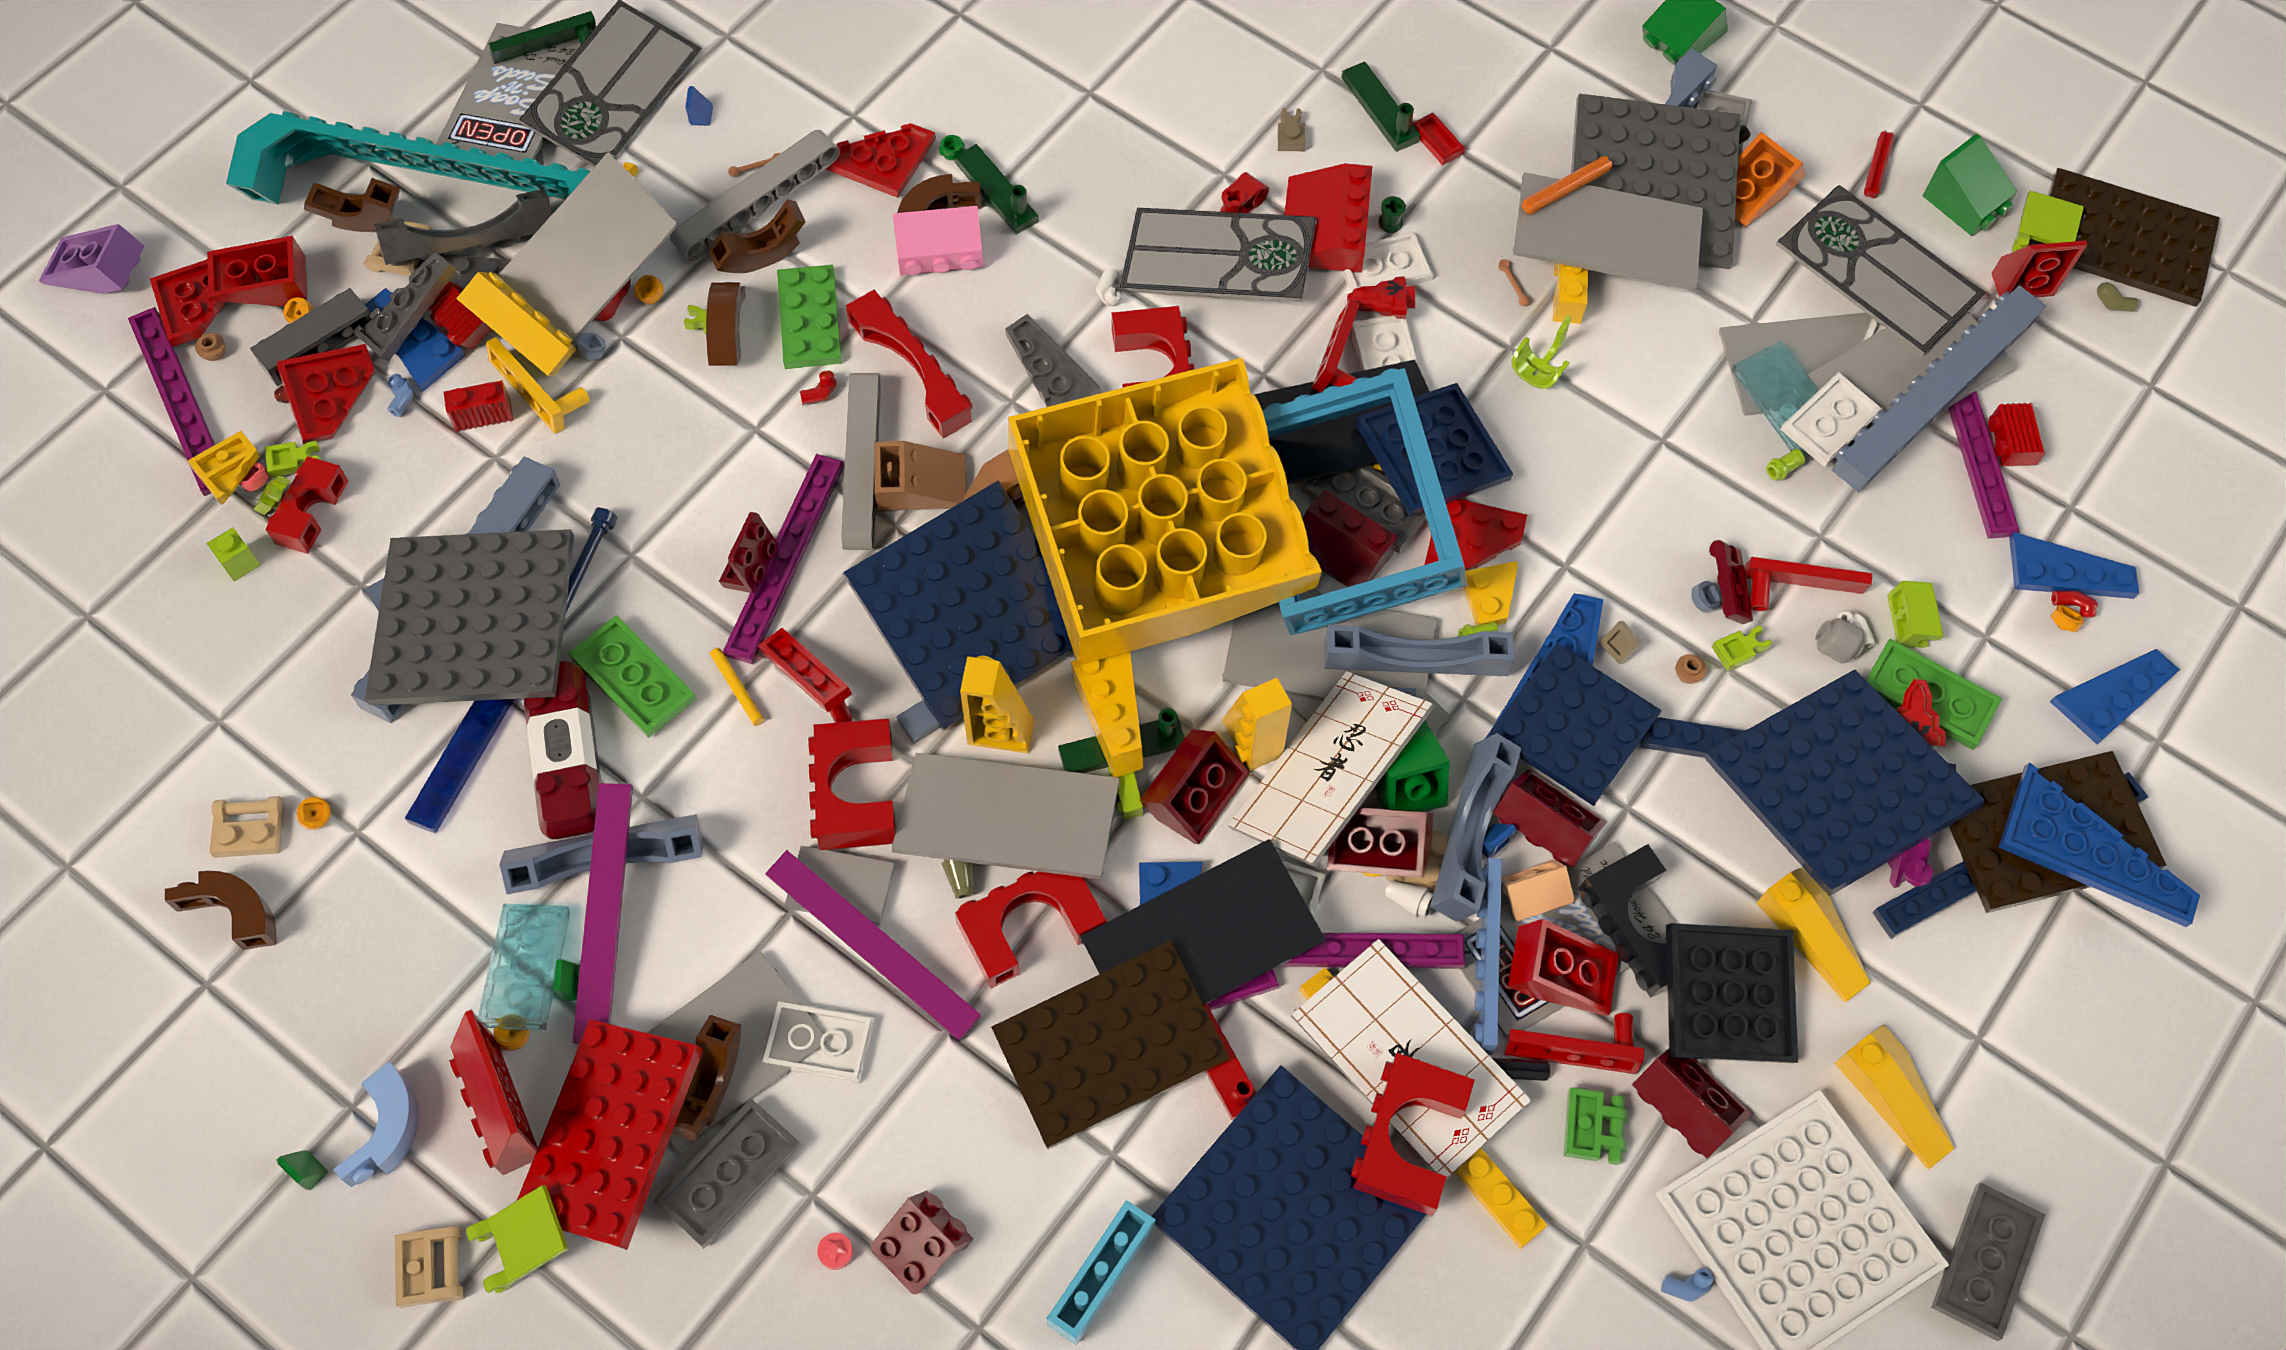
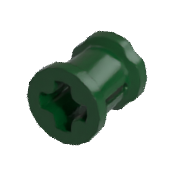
M1390 196L1382 201V215L1379 217L1378 225L1386 233H1396L1402 228L1403 219L1401 216L1405 213L1406 205L1401 198Z

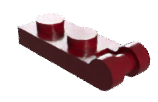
M1715 540L1711 543L1709 552L1711 556L1716 558L1717 582L1721 588L1723 613L1726 618L1740 624L1753 621L1741 550L1735 546L1728 545L1724 541Z

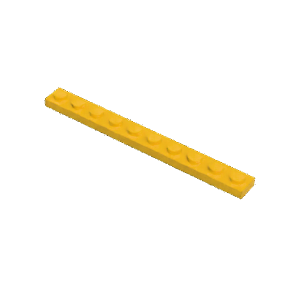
M1324 967L1301 985L1299 991L1309 1000L1334 977ZM1481 1147L1454 1171L1520 1250L1548 1226Z

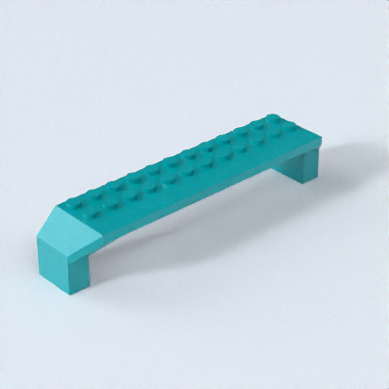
M283 111L282 115L269 113L237 135L226 184L252 200L278 205L287 167L332 154L523 192L544 189L548 197L566 200L591 171L583 168H578L577 172L567 170L566 166L557 163L544 166L540 165L539 161L531 158H523V161L513 160L514 157L505 153H496V156L487 155L486 151L470 147L469 151L461 150L459 146L448 142H443L442 146L435 145L433 141L422 137L409 140L402 134L389 132V135H384L370 127H362V130H358L343 122H336L335 125L326 124L325 120L312 116L309 117V120L300 119V116L297 114Z

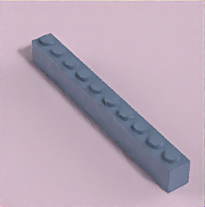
M2020 285L2012 293L2006 291L1995 303L1997 307L1994 310L1989 307L1978 319L1980 323L1977 326L1971 324L1960 337L1963 339L1961 342L1953 341L1943 352L1945 357L1942 360L1934 359L1926 368L1927 374L1924 377L1918 375L1907 387L1909 391L1906 394L1900 392L1889 404L1891 408L1887 412L1882 409L1871 421L1874 425L1871 428L1863 427L1853 438L1855 443L1851 447L1846 444L1835 455L1838 461L1832 471L1859 493L2037 321L2047 306Z
M523 456L518 465L513 466L508 479L502 487L495 491L492 501L487 508L478 514L476 523L467 534L528 531L560 487L555 470ZM368 670L366 675L355 684L351 696L360 709L392 723L405 704L369 705L365 701L369 676Z

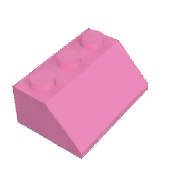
M977 206L893 214L900 275H917L931 272L943 273L951 270L983 268Z

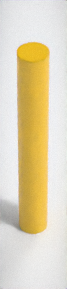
M720 648L713 649L710 652L711 658L753 725H760L763 723L764 717Z

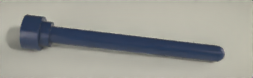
M597 507L591 517V527L593 529L569 578L566 613L603 535L607 534L609 530H613L617 522V515L608 509Z

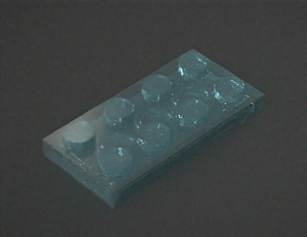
M1779 341L1734 364L1731 370L1790 451L1798 449L1805 456L1808 453L1781 431L1780 428L1818 392V389L1783 342Z
M503 904L478 1012L479 1019L487 1028L546 1030L554 994L556 961L561 959L570 917L568 906Z

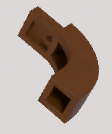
M952 174L929 178L914 186L904 196L897 213L977 206L978 209H981L980 182L953 183Z
M371 178L365 194L351 195L313 182L304 203V210L332 220V226L356 232L375 231L374 224L389 221L399 198L400 187Z
M787 199L767 225L757 231L746 234L721 231L709 247L708 252L717 271L727 273L753 272L773 265L789 255L800 244L796 234L806 221L797 202Z
M712 282L710 285L706 313L708 366H737L741 359L739 322L740 310L746 298L745 286H740V282Z
M198 871V883L183 882L179 883L177 887L165 888V902L176 912L213 906L229 909L232 919V940L241 949L247 950L276 945V924L271 909L265 900L241 878L221 871Z
M710 1015L696 1036L695 1045L704 1050L672 1131L673 1135L696 1142L705 1125L710 1127L719 1110L734 1071L740 1046L741 1024Z

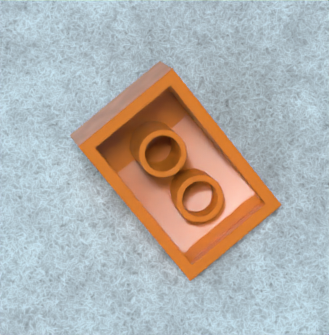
M1760 132L1738 156L1735 220L1745 228L1786 197L1805 176L1803 163L1763 132Z

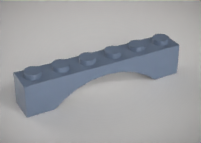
M1691 48L1675 64L1670 81L1671 94L1665 104L1692 108L1699 100L1700 94L1704 90L1706 92L1709 91L1715 83L1716 77H1714L1717 64Z
M1328 625L1324 640V669L1508 676L1515 660L1513 632L1481 631L1456 638L1413 640L1381 635L1360 626Z
M1497 733L1474 744L1430 905L1431 908L1454 921L1479 913L1486 886L1481 865L1486 830L1502 793L1515 774L1521 747Z
M697 814L629 827L626 863H674L702 857L703 840ZM594 834L504 851L499 866L506 894L539 889L563 878L589 871Z

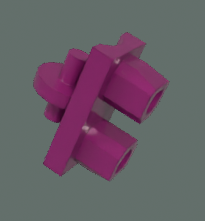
M1929 839L1887 862L1892 869L1889 882L1894 888L1900 887L1904 881L1915 887L1925 886L1930 883L1933 877V870L1927 863L1932 844Z

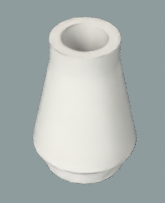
M1391 880L1385 897L1393 900L1416 918L1419 916L1426 918L1432 909L1430 905L1434 893H1431L1430 888Z

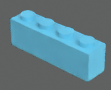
M1126 1200L1048 1315L1047 1326L1077 1346L1154 1230L1155 1219Z

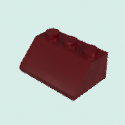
M1325 489L1309 506L1302 518L1307 534L1309 552L1316 558L1322 571L1346 587L1373 580L1394 554L1398 536Z
M1191 729L1144 793L1140 802L1157 821L1192 843L1199 845L1250 772L1215 731Z
M1527 769L1512 782L1493 814L1499 817V821L1502 824H1513L1516 827L1515 829L1526 835V840L1532 845L1542 846L1552 853V857L1563 865H1570L1572 868L1580 861L1608 822L1530 769Z
M1358 808L1328 848L1327 870L1423 878L1432 844L1434 813Z
M1667 1049L1633 1082L1632 1086L1637 1090L1638 1096L1645 1103L1653 1105L1662 1114V1118L1668 1126L1677 1129L1687 1139V1143L1692 1150L1708 1159L1752 1113L1697 1059L1669 1058L1670 1053L1669 1049Z

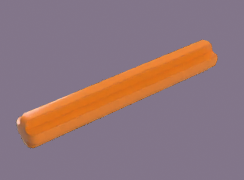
M1607 156L1600 157L1523 200L1521 208L1527 215L1537 212L1609 172L1613 166L1612 161H1609Z

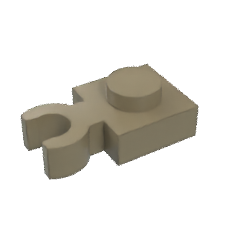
M1282 108L1281 123H1278L1277 128L1278 151L1305 152V123H1300L1302 114L1300 108L1296 109V115L1292 117L1286 114V108Z

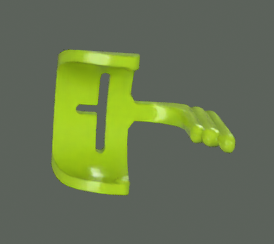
M1565 316L1563 323L1557 330L1552 346L1543 359L1538 358L1532 352L1529 345L1530 338L1525 337L1512 357L1511 363L1513 370L1522 380L1534 387L1548 389L1554 385L1569 366L1570 362L1567 360L1560 367L1549 364L1566 338L1571 322L1569 316ZM1536 369H1538L1539 372L1535 376H1533Z

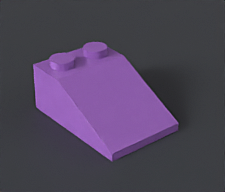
M120 224L62 237L39 281L44 285L102 294L120 291L128 285L129 276L133 268L140 261V254L144 245Z

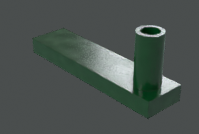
M588 11L489 42L490 55L494 64L577 38L580 44H582L595 29V18L592 11Z
M1365 61L1342 71V80L1395 152L1419 143L1420 134L1411 124L1414 108L1411 104L1402 103L1398 106Z
M977 144L954 156L955 164L970 182H980L982 196L1016 235L1039 222L1038 214L1027 202L1026 188L1022 185L1013 186Z
M1171 708L1162 709L1159 712L1158 720L1139 725L1143 758L1177 750L1185 739L1178 715ZM1096 736L1058 745V752L1064 771L1088 773L1109 767Z

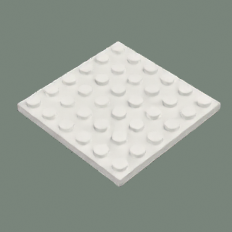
M1818 1090L1656 1193L1664 1208L1704 1266L1712 1273L1713 1279L1762 1350H1823L1949 1266L1821 1090Z

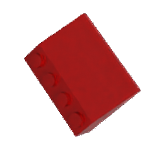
M1344 163L1288 177L1284 215L1316 217L1317 221L1308 268L1338 271L1348 269L1351 272L1362 273L1373 166Z
M472 1009L464 1013L450 1048L454 1058L450 1059L449 1062L456 1078L461 1077L465 1088L460 1089L467 1108L473 1107L476 1118L471 1119L473 1128L478 1138L484 1137L487 1148L482 1150L484 1158L490 1169L495 1167L502 1175H505L531 1163L535 1154L538 1153V1146L501 1048L497 1044L494 1035Z

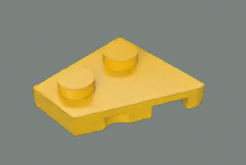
M240 430L189 459L188 463L222 505L228 500L260 455Z
M1517 561L1465 571L1468 586L1463 588L1476 625L1493 621L1497 625L1506 624L1518 568Z

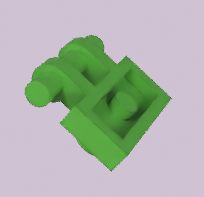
M1570 1087L1567 1095L1564 1157L1598 1161L1600 1159V1150L1606 1149L1609 1151L1608 1163L1621 1165L1622 1152L1626 1151V1140L1623 1139L1624 1123L1627 1122L1628 1110L1625 1109V1097L1614 1095L1612 1096L1611 1106L1603 1105L1604 1092ZM1602 1119L1610 1121V1136L1601 1135Z

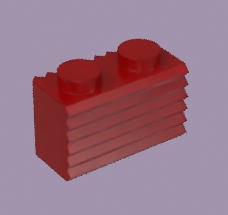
M450 281L436 297L432 306L428 308L432 312L429 316L438 326L445 327L450 332L447 337L456 346L474 349L491 332L492 328L457 300V297L464 289Z
M503 380L443 392L446 413L457 432L460 430L465 431L466 428L469 430L472 427L476 429L478 426L482 428L484 425L506 423L507 420L510 422L513 420L511 399Z
M2031 402L2028 404H1999L1994 413L1989 417L1988 427L1990 432H1994L1996 441L1994 450L1996 456L2000 457L2001 466L2037 465L2046 452L2033 404Z

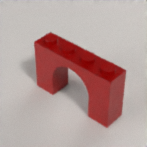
M1179 306L1111 312V331L1115 352L1151 349L1163 353L1171 360L1174 366L1164 377L1195 369L1194 364H1189L1188 357H1191L1190 340H1185L1184 334H1187L1186 316L1181 317ZM1143 382L1124 383L1122 388Z
M889 718L813 724L814 736L808 737L809 755H814V764H809L810 783H815V791L809 792L811 811L815 810V819L810 820L811 839L817 838L819 850L893 844L896 833L893 801L850 803L838 798L831 791L832 784L839 773L852 765L893 761L892 733Z
M1039 871L1036 873L1027 872L1021 875L1017 882L1007 887L998 886L991 890L987 897L978 901H967L959 907V910L955 912L956 923L990 989L1020 975L1019 963L1002 932L1007 916L1020 905L1039 902L1056 909L1063 917L1077 945L1082 944L1081 935L1107 923L1083 877Z
M1396 1053L1392 1062L1386 1061L1380 1078L1381 1081L1386 1082L1383 1094L1376 1092L1370 1111L1375 1113L1376 1117L1373 1126L1366 1124L1360 1143L1365 1145L1366 1149L1363 1158L1356 1157L1351 1177L1356 1178L1354 1185L1356 1190L1433 1216L1438 1209L1447 1176L1410 1164L1402 1159L1394 1150L1390 1141V1120L1402 1109L1413 1106L1426 1107L1461 1119L1466 1112L1475 1079Z

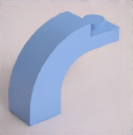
M390 1061L361 1083L374 1100L378 1110V1122L372 1137L360 1149L333 1169L339 1178L350 1187L367 1181L377 1167L390 1174L404 1159L416 1135L418 1106L415 1094L404 1076Z

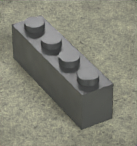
M349 288L335 295L319 307L312 309L294 322L287 324L266 339L259 341L250 350L262 369L278 387L282 384L277 369V361L340 349L358 338L352 332L357 326L364 327L372 319L369 316L368 308L353 290Z

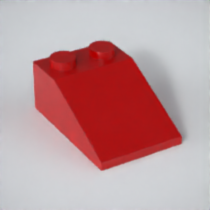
M293 235L207 251L208 298L211 301L268 306H285L289 300L296 297L308 301L306 256Z
M2086 240L2029 245L2002 256L1991 273L1999 298L2006 291L2012 293L2019 285L2036 298L2054 296L2087 246Z
M1540 919L1518 926L1508 987L1535 999L1607 1016L1610 1015L1619 956L1612 950L1545 919Z

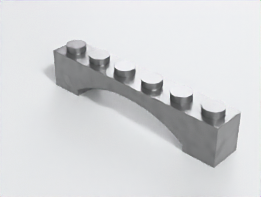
M544 189L517 194V201L501 214L483 223L461 229H421L405 224L402 218L376 223L374 228L385 264L401 266L407 264L408 260L416 258L427 260L434 252L437 254L445 252L458 254L464 252L465 248L468 247L486 248L492 246L493 242L496 241L514 242L520 240L521 236L534 235L552 215L549 197Z

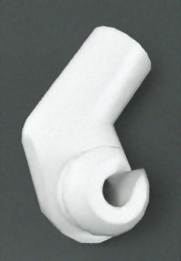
M1106 268L1103 271L1095 290L1104 304L1114 306L1120 300L1121 293L1120 291L1116 293V288L1112 287L1117 273L1110 268Z
M1847 610L1838 613L1836 618H1840L1862 631L1863 649H1868L1875 645L1874 638L1864 617Z

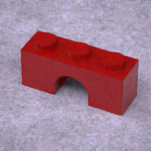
M309 456L306 457L302 466H299L296 470L295 478L289 489L283 493L277 510L268 519L265 530L276 545L306 554L309 553L322 529L313 515L306 512L309 507L318 502L336 505L349 481L340 465Z

